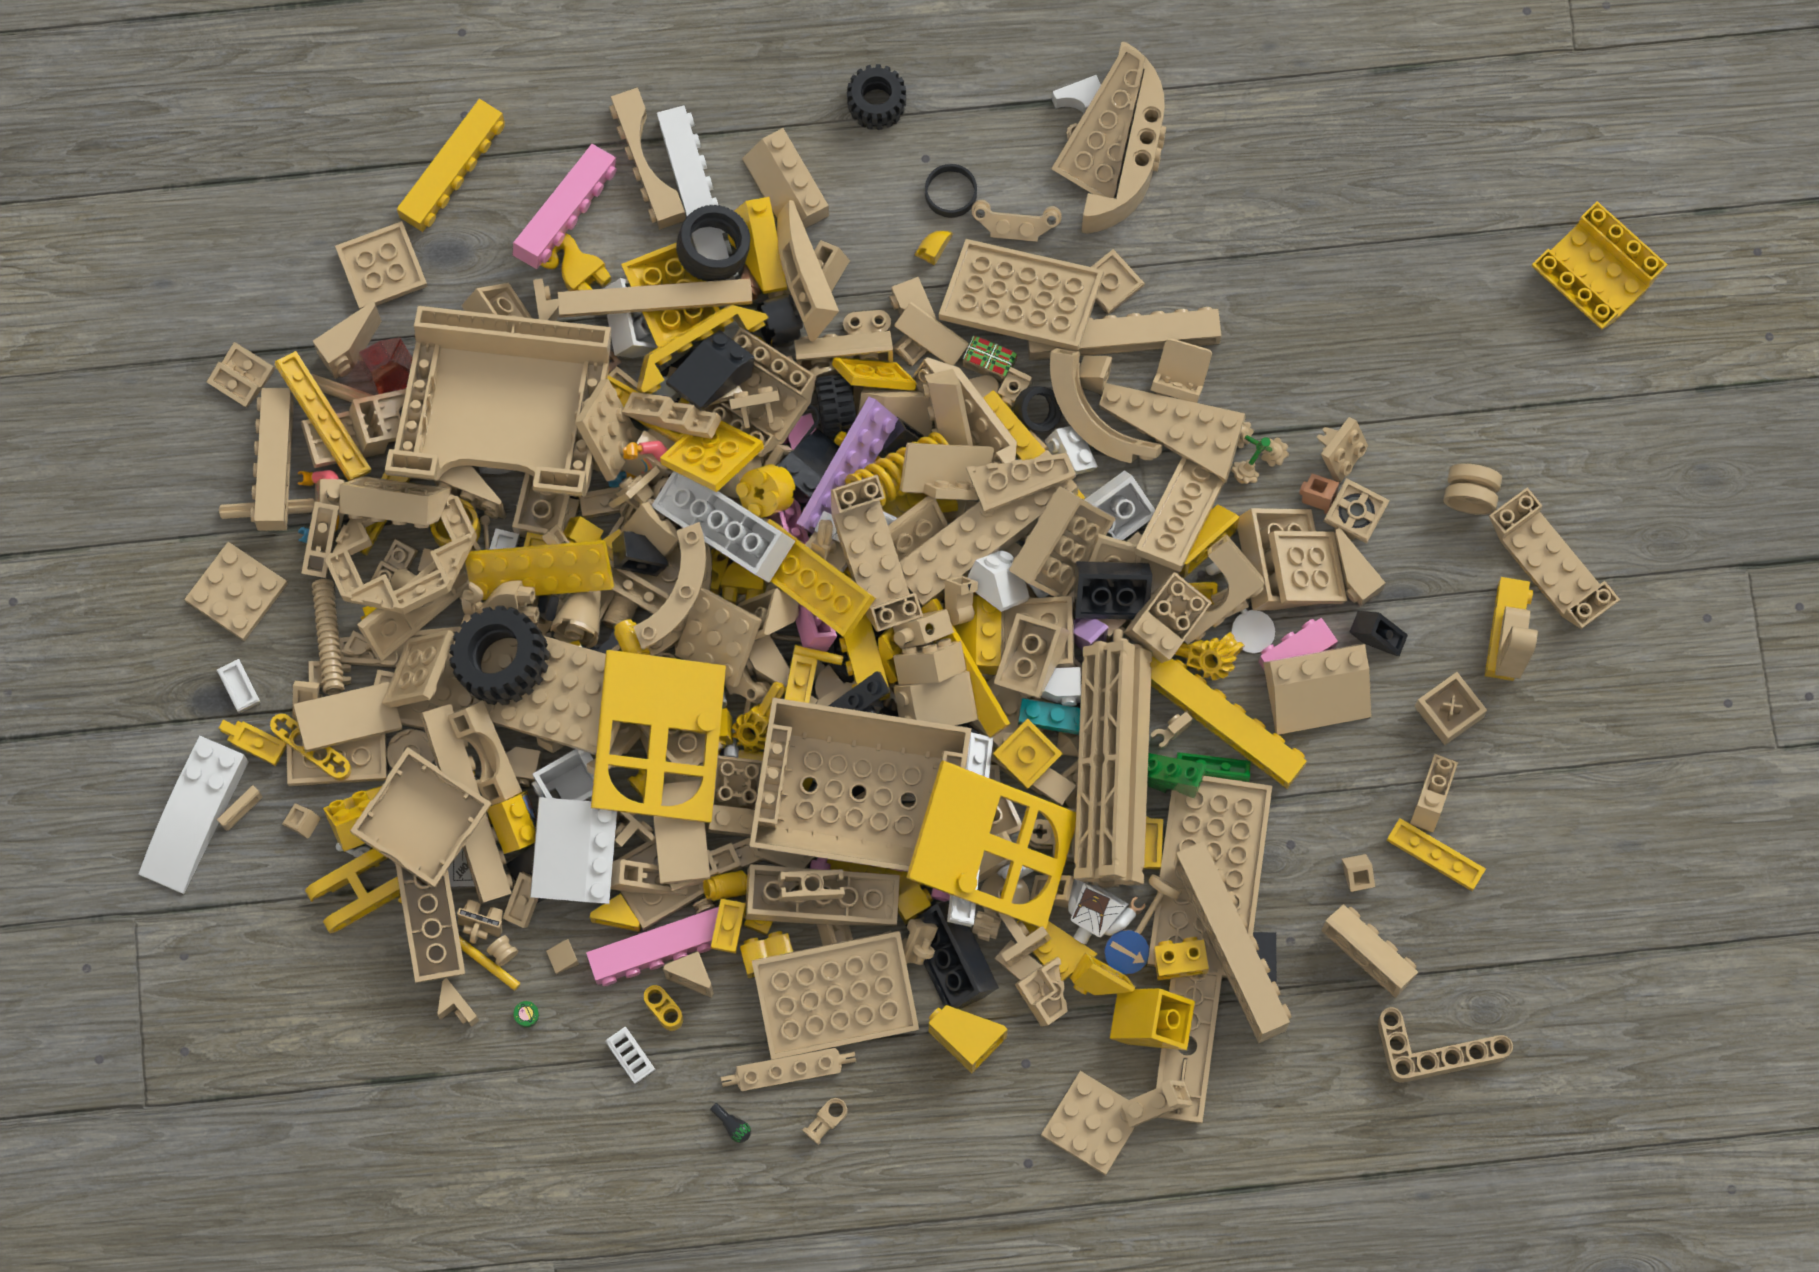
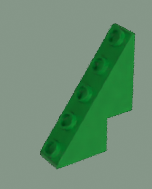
M1148 753L1147 786L1166 793L1169 788L1195 799L1207 765Z

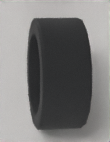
M1033 386L1024 389L1017 396L1014 404V414L1028 431L1031 430L1032 432H1047L1060 421L1062 415L1054 391L1043 386ZM1041 395L1046 398L1049 404V412L1044 422L1036 424L1030 421L1027 415V406L1033 396Z

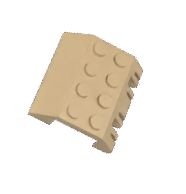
M624 502L621 507V517L609 535L618 529L621 530L636 512V509L627 502ZM670 520L675 529L678 531L680 529V525ZM678 542L666 557L669 561V566L657 577L614 568V562L609 558L614 582L612 590L652 614L657 612L669 598L677 582L681 564L680 543Z

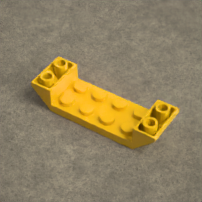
M734 305L724 307L644 355L636 388L639 393L651 394L660 389V383L664 381V378L655 363L662 365L672 359L671 353L675 351L681 353L692 347L691 341L696 338L699 341L709 337L714 333L712 329L716 326L723 328L736 321L739 328L754 332L765 325L763 321L768 316L765 313Z

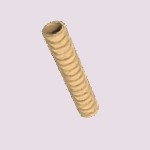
M319 579L312 583V593L315 603L316 629L318 630L317 642L320 651L319 661L322 672V690L325 694L334 695L343 692L345 689L342 677L341 651L339 650L340 639L337 629L336 603L334 602V583L329 579Z

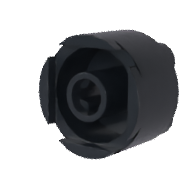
M782 294L755 304L756 311L765 313L768 316L763 321L765 325L760 330L765 342L770 344L772 348L799 340L801 337L800 329L803 328L800 316L794 313L793 307L795 305L791 294Z

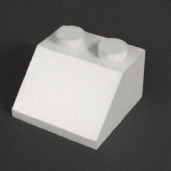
M1003 550L975 560L967 577L978 581V591L976 593L1001 612L1024 603L1029 599L1025 581L1009 571L1014 560L1013 556Z

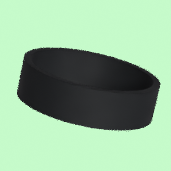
M957 164L941 165L934 169L927 177L925 199L928 206L936 214L947 218L959 217L971 210L972 205L976 202L977 183L973 174L965 167ZM957 172L963 174L971 181L974 195L970 202L960 209H942L935 205L929 197L928 187L931 181L941 173Z

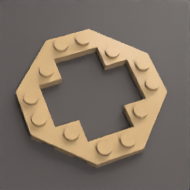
M449 495L440 516L452 542L430 552L438 570L395 591L386 574L363 584L351 555L373 545L365 527L376 522L370 521V517L364 516L361 519L350 518L348 524L343 526L336 539L337 545L333 553H329L325 560L343 600L406 614L449 593L477 538V534L459 497Z

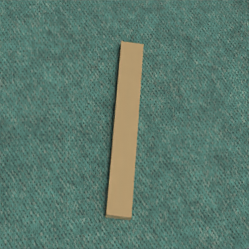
M750 279L558 292L559 317L752 304Z

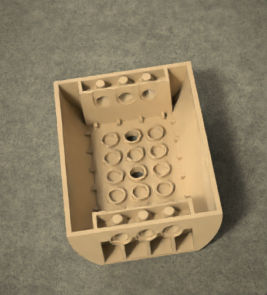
M772 698L749 847L908 871L940 763L944 760L966 769L972 728ZM807 778H812L817 783V788L812 792H807L803 789L802 783ZM855 786L865 788L866 796L863 799L858 800L852 796V789ZM906 793H910L915 797V804L911 807H905L901 803V797Z

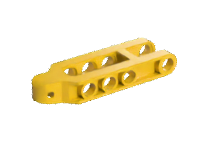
M374 848L315 881L305 889L310 901L313 902L314 899L330 891L333 893L350 883L359 898L324 919L323 923L329 933L345 928L400 896L398 877L393 878L369 893L366 892L360 882L359 874L373 866H380L379 863L387 859L386 856Z

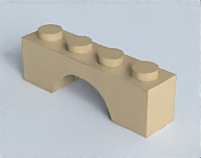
M483 700L448 715L457 739L468 741L479 755L482 773L477 785L482 797L491 802V805H494L522 792Z

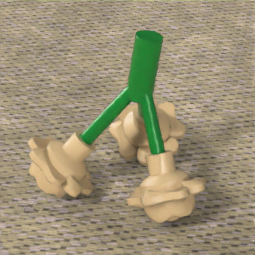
M1244 422L1237 446L1243 448L1244 443L1249 444L1251 442L1256 445L1257 450L1250 460L1234 462V467L1231 469L1234 477L1241 484L1257 482L1259 474L1255 471V461L1261 452L1264 453L1261 459L1266 461L1271 467L1276 464L1282 465L1284 459L1289 456V453L1286 451L1288 445L1282 443L1278 437L1274 440L1264 437L1260 441L1252 438L1251 436L1254 431L1250 428L1251 423Z

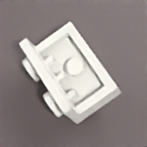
M1072 426L1056 429L1045 439L1051 455L1067 453L1076 475L1094 471L1098 467L1087 442L1076 433Z

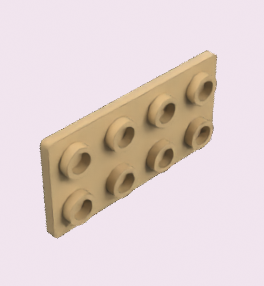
M907 443L900 490L903 492L925 493L935 499L978 500L966 467H980L991 464L994 448L989 446Z

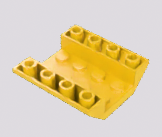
M1597 201L1581 216L1579 223L1553 249H1547L1531 266L1603 330L1614 323L1648 290L1668 264Z

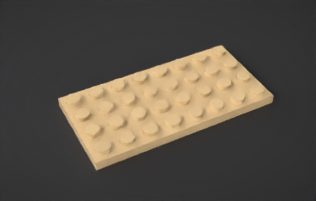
M465 614L462 623L464 620L468 622L472 619L470 617L471 614ZM544 636L548 643L546 649L549 651V660H545L548 664V669L546 673L542 672L541 674L542 682L540 685H534L532 688L534 691L530 695L525 693L522 695L523 699L518 702L510 700L509 705H501L498 701L496 705H491L483 701L492 723L596 755L606 654ZM504 638L491 644L482 658V672L496 673L508 667L517 653V639ZM449 654L444 664L445 670L437 682L436 693L429 703L435 707L451 704L453 709L460 710L480 700L470 694L453 674L454 669L450 666L449 661L450 657L453 656ZM612 721L610 750L621 722Z

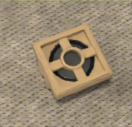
M1346 478L1323 522L1335 527V531L1340 527L1350 541L1357 538L1367 544L1390 500Z

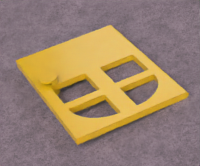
M606 650L591 800L592 809L705 823L712 822L725 665ZM612 721L650 726L647 759L609 754ZM668 729L706 734L703 766L665 762ZM608 766L646 770L643 803L626 798L614 787L609 776ZM664 773L702 777L697 792L688 801L674 806H661Z
M942 760L906 878L1038 928L1043 926L1046 929L1075 831L1076 812ZM1000 797L1027 807L1016 843L990 834ZM1038 812L1046 817L1053 829L1055 836L1054 858L1028 848ZM984 852L1011 861L1000 898L976 890V877ZM1022 866L1048 876L1045 886L1034 899L1023 904L1012 903Z

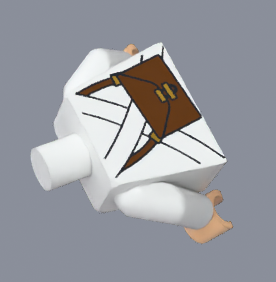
M1075 879L1068 903V911L1072 915L1071 921L1079 925L1074 939L1087 944L1092 934L1100 938L1104 934L1112 936L1125 929L1136 917V914H1140L1143 911L1145 903L1141 908H1136L1134 902L1138 897H1134L1128 904L1101 887L1091 885V882L1085 883Z

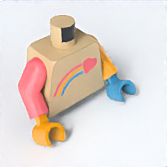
M644 430L637 443L631 442L624 447L623 457L626 459V462L622 467L623 472L620 471L615 480L608 481L609 486L612 488L620 487L619 484L622 482V479H626L629 476L634 479L655 466L661 472L649 483L655 485L661 480L662 476L670 477L673 470L661 465L660 457L670 448Z
M334 471L298 472V475H303V481L301 483L298 482V485L313 486L315 483V501L339 506L340 484L344 483V480H340ZM339 511L335 531L340 530L344 514L339 513ZM301 527L298 530V533L304 534L299 541L307 543L310 529Z

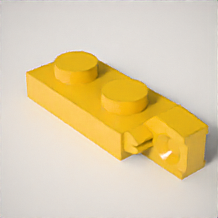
M223 720L219 726L220 731L229 736L227 741L232 743V745L274 766L277 765L287 747L284 741L244 721H237L236 725H233Z

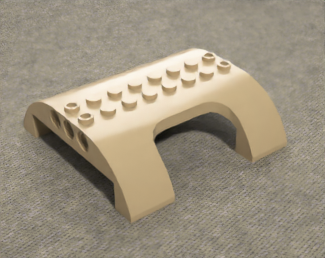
M418 306L414 323L416 344L394 450L389 449L385 474L439 480L444 472L457 466L470 465L520 471L533 476L534 492L585 497L589 489L595 459L574 422L598 383L608 378L611 327Z

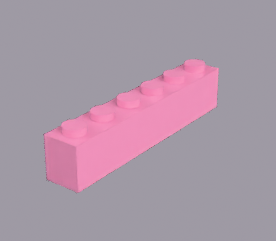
M591 144L513 242V256L535 269H538L542 262L546 263L552 254L553 248L560 246L563 242L567 230H572L575 227L578 216L588 210L593 197L600 195L604 183L614 177L617 168H615L616 157Z
M719 907L586 952L597 985L608 986L616 983L617 978L626 976V978L635 977L641 973L640 970L649 967L650 970L658 969L664 966L666 961L678 960L695 951L704 953L711 950Z

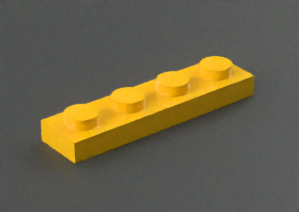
M1399 818L1386 840L1472 892L1486 870L1484 867Z

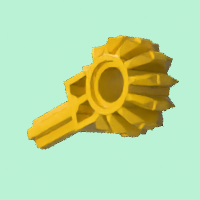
M1213 638L1211 641L1199 640L1188 645L1186 642H1183L1175 655L1188 658L1187 666L1197 668V671L1203 670V678L1211 676L1212 680L1227 677L1229 672L1235 668L1232 662L1237 659V657L1231 656L1234 648H1227V641L1219 642L1218 638ZM1213 655L1217 657L1218 664L1214 662Z
M774 682L762 703H759L745 714L738 716L737 722L733 724L732 728L736 732L733 733L732 737L738 738L737 746L744 745L745 752L752 750L753 753H758L761 749H765L772 698H782L786 691L783 683ZM750 728H752V729L754 730V732H755L756 735H754V734L751 732V729H750Z

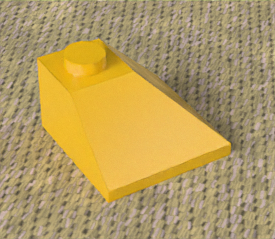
M1086 952L1070 976V979L1075 984L1073 987L1085 995L1087 992L1093 995L1133 992L1135 989L1126 975Z

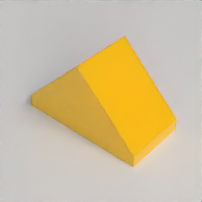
M621 893L609 900V904L605 903L590 913L592 923L636 932L641 930L638 919Z

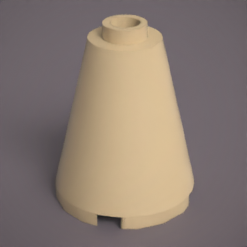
M601 591L570 593L551 624L550 631L555 632L554 637L557 640L566 643L579 640L580 644H587L586 648H591L597 644L599 639Z

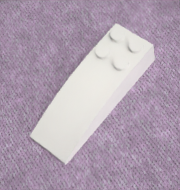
M675 471L672 472L652 504L654 509L683 528L700 522L706 543L767 582H770L795 543V540L719 491L715 492Z
M1126 471L1120 473L1085 499V501L1116 518L1106 536L1119 540H1124L1150 521L1155 512L1154 507L1138 483ZM1029 584L1038 598H1044L1048 595V593Z
M199 736L157 825L139 871L140 876L179 893H185L219 824L217 819L224 813L249 762L244 754Z

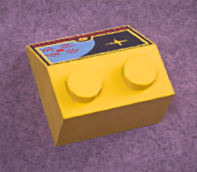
M527 791L490 806L487 812L504 854L535 843L537 815Z

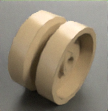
M1456 464L1450 467L1448 474V483L1450 485L1446 488L1444 503L1448 507L1475 515H1487L1496 511L1498 496L1495 493L1499 492L1501 488V474L1491 468L1475 464Z

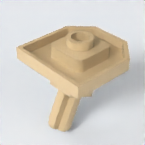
M655 466L634 479L629 476L619 484L621 489L615 493L616 495L610 499L608 504L612 509L624 502H627L636 510L641 504L649 502L652 506L655 501L653 499L654 492L647 483L661 471ZM654 509L661 521L667 519L665 515Z
M821 520L818 532H814L805 545L843 573L848 565L841 543L832 539V521Z

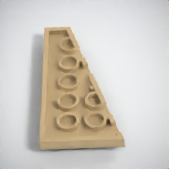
M1127 46L1123 47L1052 167V170L1090 193L1109 198H1115L1146 60L1144 56Z
M1105 384L1099 403L1100 409L1122 422H1127L1137 428L1139 432L1149 435L1156 442L1163 444V446L1183 458L1193 461L1205 471L1215 474L1225 483L1227 482L1246 418L1245 413L1113 384Z

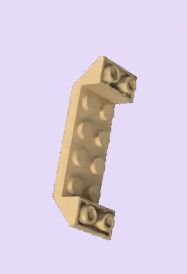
M931 358L924 359L912 377L917 383L915 391L923 392L922 384H926L925 375L953 369L961 384L973 446H989L994 448L992 463L1001 464L1015 460L1016 440L959 367Z
M874 475L831 489V515L852 580L876 598L865 615L878 632L923 617L916 593H909L879 501L884 499L885 496L878 475Z
M1527 487L1490 514L1489 518L1500 542L1559 614L1582 629L1619 602L1620 599L1605 581L1601 584L1598 583L1541 514L1542 504Z

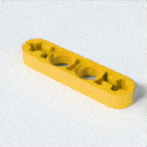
M277 714L270 721L272 732L310 762L337 781L345 780L350 776L352 768L349 761L333 748H324L327 750L326 758L316 760L314 758L316 750L305 753L304 746L295 744V738L300 734L298 723L286 714ZM286 720L285 724L292 730L290 736L282 728L278 731V722L283 723ZM331 759L339 766L344 763L345 771L343 773L339 771L336 774V769L330 764Z

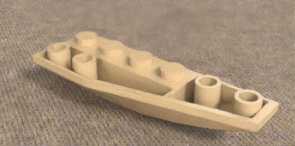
M789 200L777 215L779 253L795 306L809 340L814 342L839 310L794 201Z

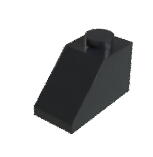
M623 531L612 542L614 568L657 577L669 566V561L645 535L635 534L632 531Z
M1357 611L1349 631L1362 643L1394 656H1400L1408 636L1407 633L1381 613Z

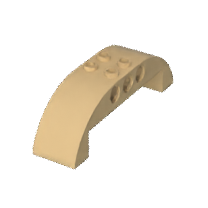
M1121 42L1119 54L1122 51L1123 47L1127 46L1135 52L1139 53L1140 55L1144 56L1130 44ZM1147 58L1140 82L1141 88L1117 197L1114 199L1088 193L1081 233L1099 232L1127 218L1142 202L1149 188L1153 171L1158 172L1166 127L1162 126L1165 108L1164 92L1157 72Z

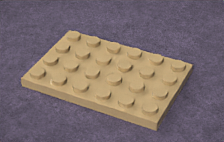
M966 239L942 303L939 320L1078 351L1104 276V270Z
M900 931L752 960L771 1060L919 1030Z

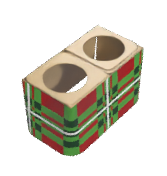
M972 336L963 358V367L982 375L993 376L997 381L1003 383L1010 367L1013 368L1017 361V354L985 339Z

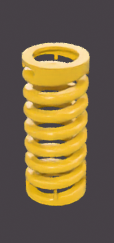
M932 432L928 437H922L917 442H912L938 444L936 442L938 441L940 444L949 445L945 438L937 432ZM906 447L898 449L896 453L888 454L885 458L875 461V464H868L864 469H858L853 474H848L845 478V485L878 475L885 496L884 499L879 500L881 507L886 504V500L892 502L896 499L897 495L904 496L907 492L901 491L900 485L904 464L903 456H905Z

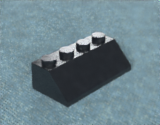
M949 901L935 904L915 919H921L924 923H932L938 927L931 943V947L935 951L931 959H925L923 963L944 1007L948 1005L961 1009L985 998L999 987L971 928L947 922Z

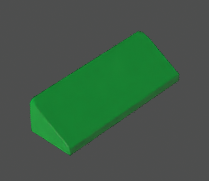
M1177 752V759L1207 765L1204 776L1249 782L1251 761Z

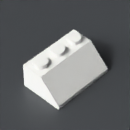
M620 278L603 289L630 287L627 279ZM642 312L607 314L615 356L636 358L644 356L657 348Z

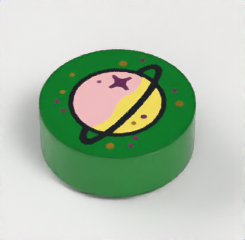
M520 1002L514 1009V1019L522 1027H531L539 1019L538 1008L532 1002Z

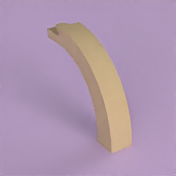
M1056 348L1051 351L1050 375L1053 391L1063 415L1079 436L1107 456L1128 463L1136 460L1137 455L1143 460H1154V458H1157L1162 453L1163 444L1123 435L1108 426L1094 412L1081 386L1079 376L1080 352Z

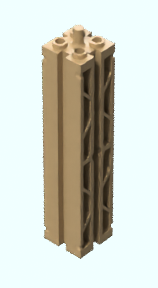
M1114 629L1113 642L1097 641L1093 642L1091 646L1083 647L1084 662H1082L1074 858L1076 868L1074 869V879L1085 883L1091 882V885L1101 888L1119 887L1122 884L1126 886L1144 884L1142 870L1145 860L1151 693L1150 662H1152V652L1143 649L1142 645L1128 643V640L1123 638V630Z

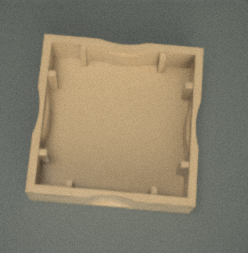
M407 747L387 776L385 783L375 798L369 802L350 830V833L435 889L490 808L491 802L464 784L454 781L442 773L437 766Z

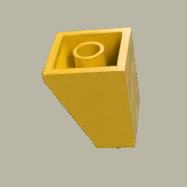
M1160 988L1134 989L1133 992L1117 993L1110 1039L1127 1045L1187 1050L1195 1001Z
M948 1005L942 1010L937 1008L929 1017V1033L971 1073L1007 1038L1008 1029L1004 1025Z

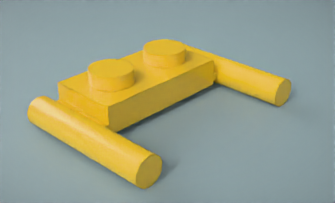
M795 645L784 699L809 703L817 660L842 665L843 656Z

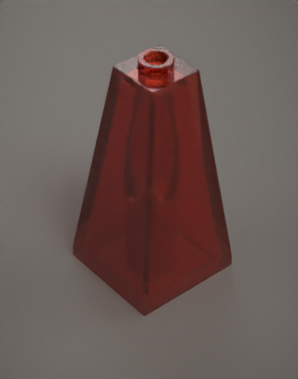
M400 337L381 340L359 352L358 361L377 394L398 391L407 387L413 358Z

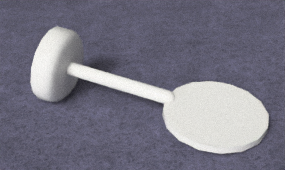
M1215 563L1205 567L1207 573L1211 576L1221 573ZM1244 609L1241 611L1242 614L1237 616L1232 624L1231 633L1237 642H1242L1245 645L1243 648L1244 652L1259 653L1272 644L1275 637L1274 623L1268 615L1261 611H1247Z

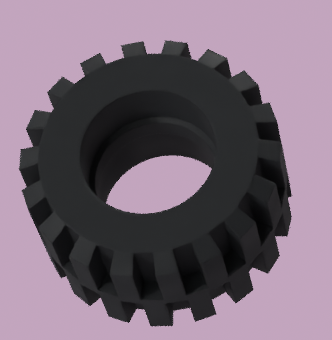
M876 64L875 68L867 65L866 70L863 71L860 68L857 70V76L852 75L850 78L851 83H848L847 103L849 113H851L854 121L858 119L859 125L863 127L864 124H867V129L871 130L873 126H877V130H882L884 125L887 128L891 127L892 121L897 123L900 120V115L903 116L906 107V86H904L902 77L899 78V73L896 70L891 72V67L889 66L881 68V64ZM875 89L883 90L890 96L885 103L879 105L870 104L863 97L867 92Z
M841 374L818 377L815 387L824 434L827 437L837 436L841 431L847 434L856 419L850 383Z

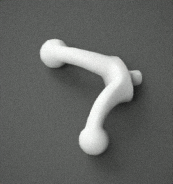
M337 843L336 849L338 851H343L339 843ZM366 844L365 846L345 852L354 857H359L368 852L371 846Z

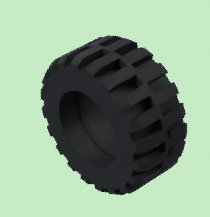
M496 606L495 610L491 607L483 608V613L478 614L475 612L470 615L472 619L468 622L464 620L460 625L462 628L460 632H455L452 638L455 644L450 645L449 651L453 656L449 659L450 666L454 669L453 674L456 679L476 699L483 700L491 705H496L497 701L501 705H509L510 700L518 702L523 699L522 695L525 693L530 695L534 691L532 689L534 685H540L542 682L541 674L542 672L546 673L548 669V664L545 662V660H549V651L546 649L548 643L540 629L524 613H520L517 609L512 607L507 609L505 606ZM504 638L517 639V653L508 667L496 673L482 672V658L491 644Z

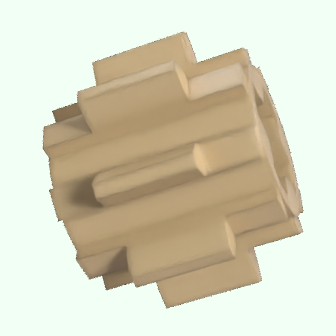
M985 909L984 912L978 911L972 931L978 934V939L989 941L990 938H997L1002 918L996 916V911Z

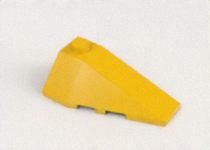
M770 197L745 201L734 211L746 222L750 233V249L745 264L764 294L788 290L779 253L778 237ZM727 234L729 242L736 249L735 242L732 240L729 234Z

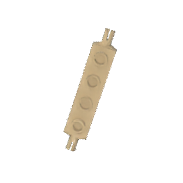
M836 1048L737 1066L736 1074L721 1076V1081L732 1080L723 1082L722 1086L738 1084L741 1091L840 1073L842 1064L856 1062V1058L846 1059L847 1057L855 1056V1052L839 1054Z

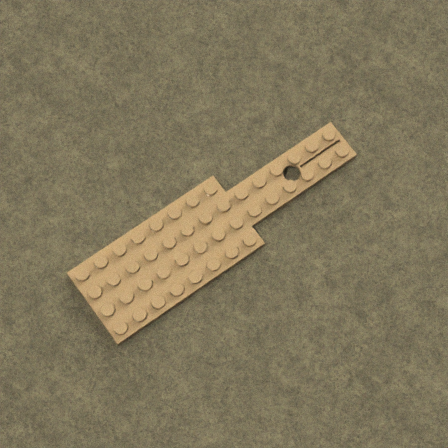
M1204 776L1195 799L1171 790L1160 877L1179 888L1182 893L1176 899L1163 895L1155 909L1147 966L1155 967L1153 949L1154 946H1158L1159 942L1171 940L1175 944L1182 943L1185 938L1197 937L1198 940L1204 939L1209 970L1207 974L1170 980L1169 992L1195 1001L1189 1037L1194 1039L1197 1049L1192 1055H1183L1177 1049L1161 1048L1156 1088L1161 1087V1083L1168 1080H1181L1186 1085L1193 1105L1185 1109L1178 1108L1157 1118L1197 1124L1203 1123L1222 977L1227 978L1174 866L1176 853L1204 841L1206 847L1211 846L1216 857L1214 864L1217 869H1222L1227 880L1224 883L1228 892H1233L1237 900L1235 908L1238 914L1242 913L1247 921L1248 927L1246 931L1249 937L1253 936L1272 786Z

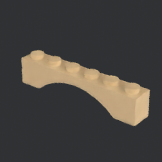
M638 87L611 96L612 105L609 106L613 120L618 119L620 126H617V131L620 139H625L628 145L624 149L628 160L634 161L635 167L632 170L636 181L641 180L643 188L640 191L644 202L649 201L651 209H648V213L652 223L657 222L660 230L683 222L686 216L678 192L666 185L654 174L643 156L641 137L647 114Z

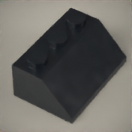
M1076 561L1074 581L1075 618L1133 620L1151 598L1153 575L1150 564Z

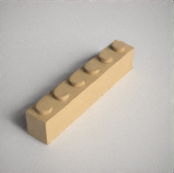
M262 388L261 397L257 398V410L260 412V419H256V433H259V441H255L254 451L255 455H258V462L253 464V475L257 477L256 485L252 486V499L255 500V507H251V522H255L258 531L287 530L294 397L290 388Z

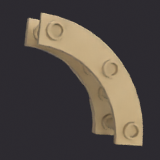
M700 522L676 531L681 549V564L675 587L669 598L657 612L645 621L633 626L642 650L648 648L651 656H658L678 643L677 641L682 636L690 610L698 598L701 588L710 591L712 584V554L710 545L704 540Z

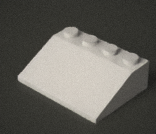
M539 797L530 897L609 904L617 812L592 809L591 801Z

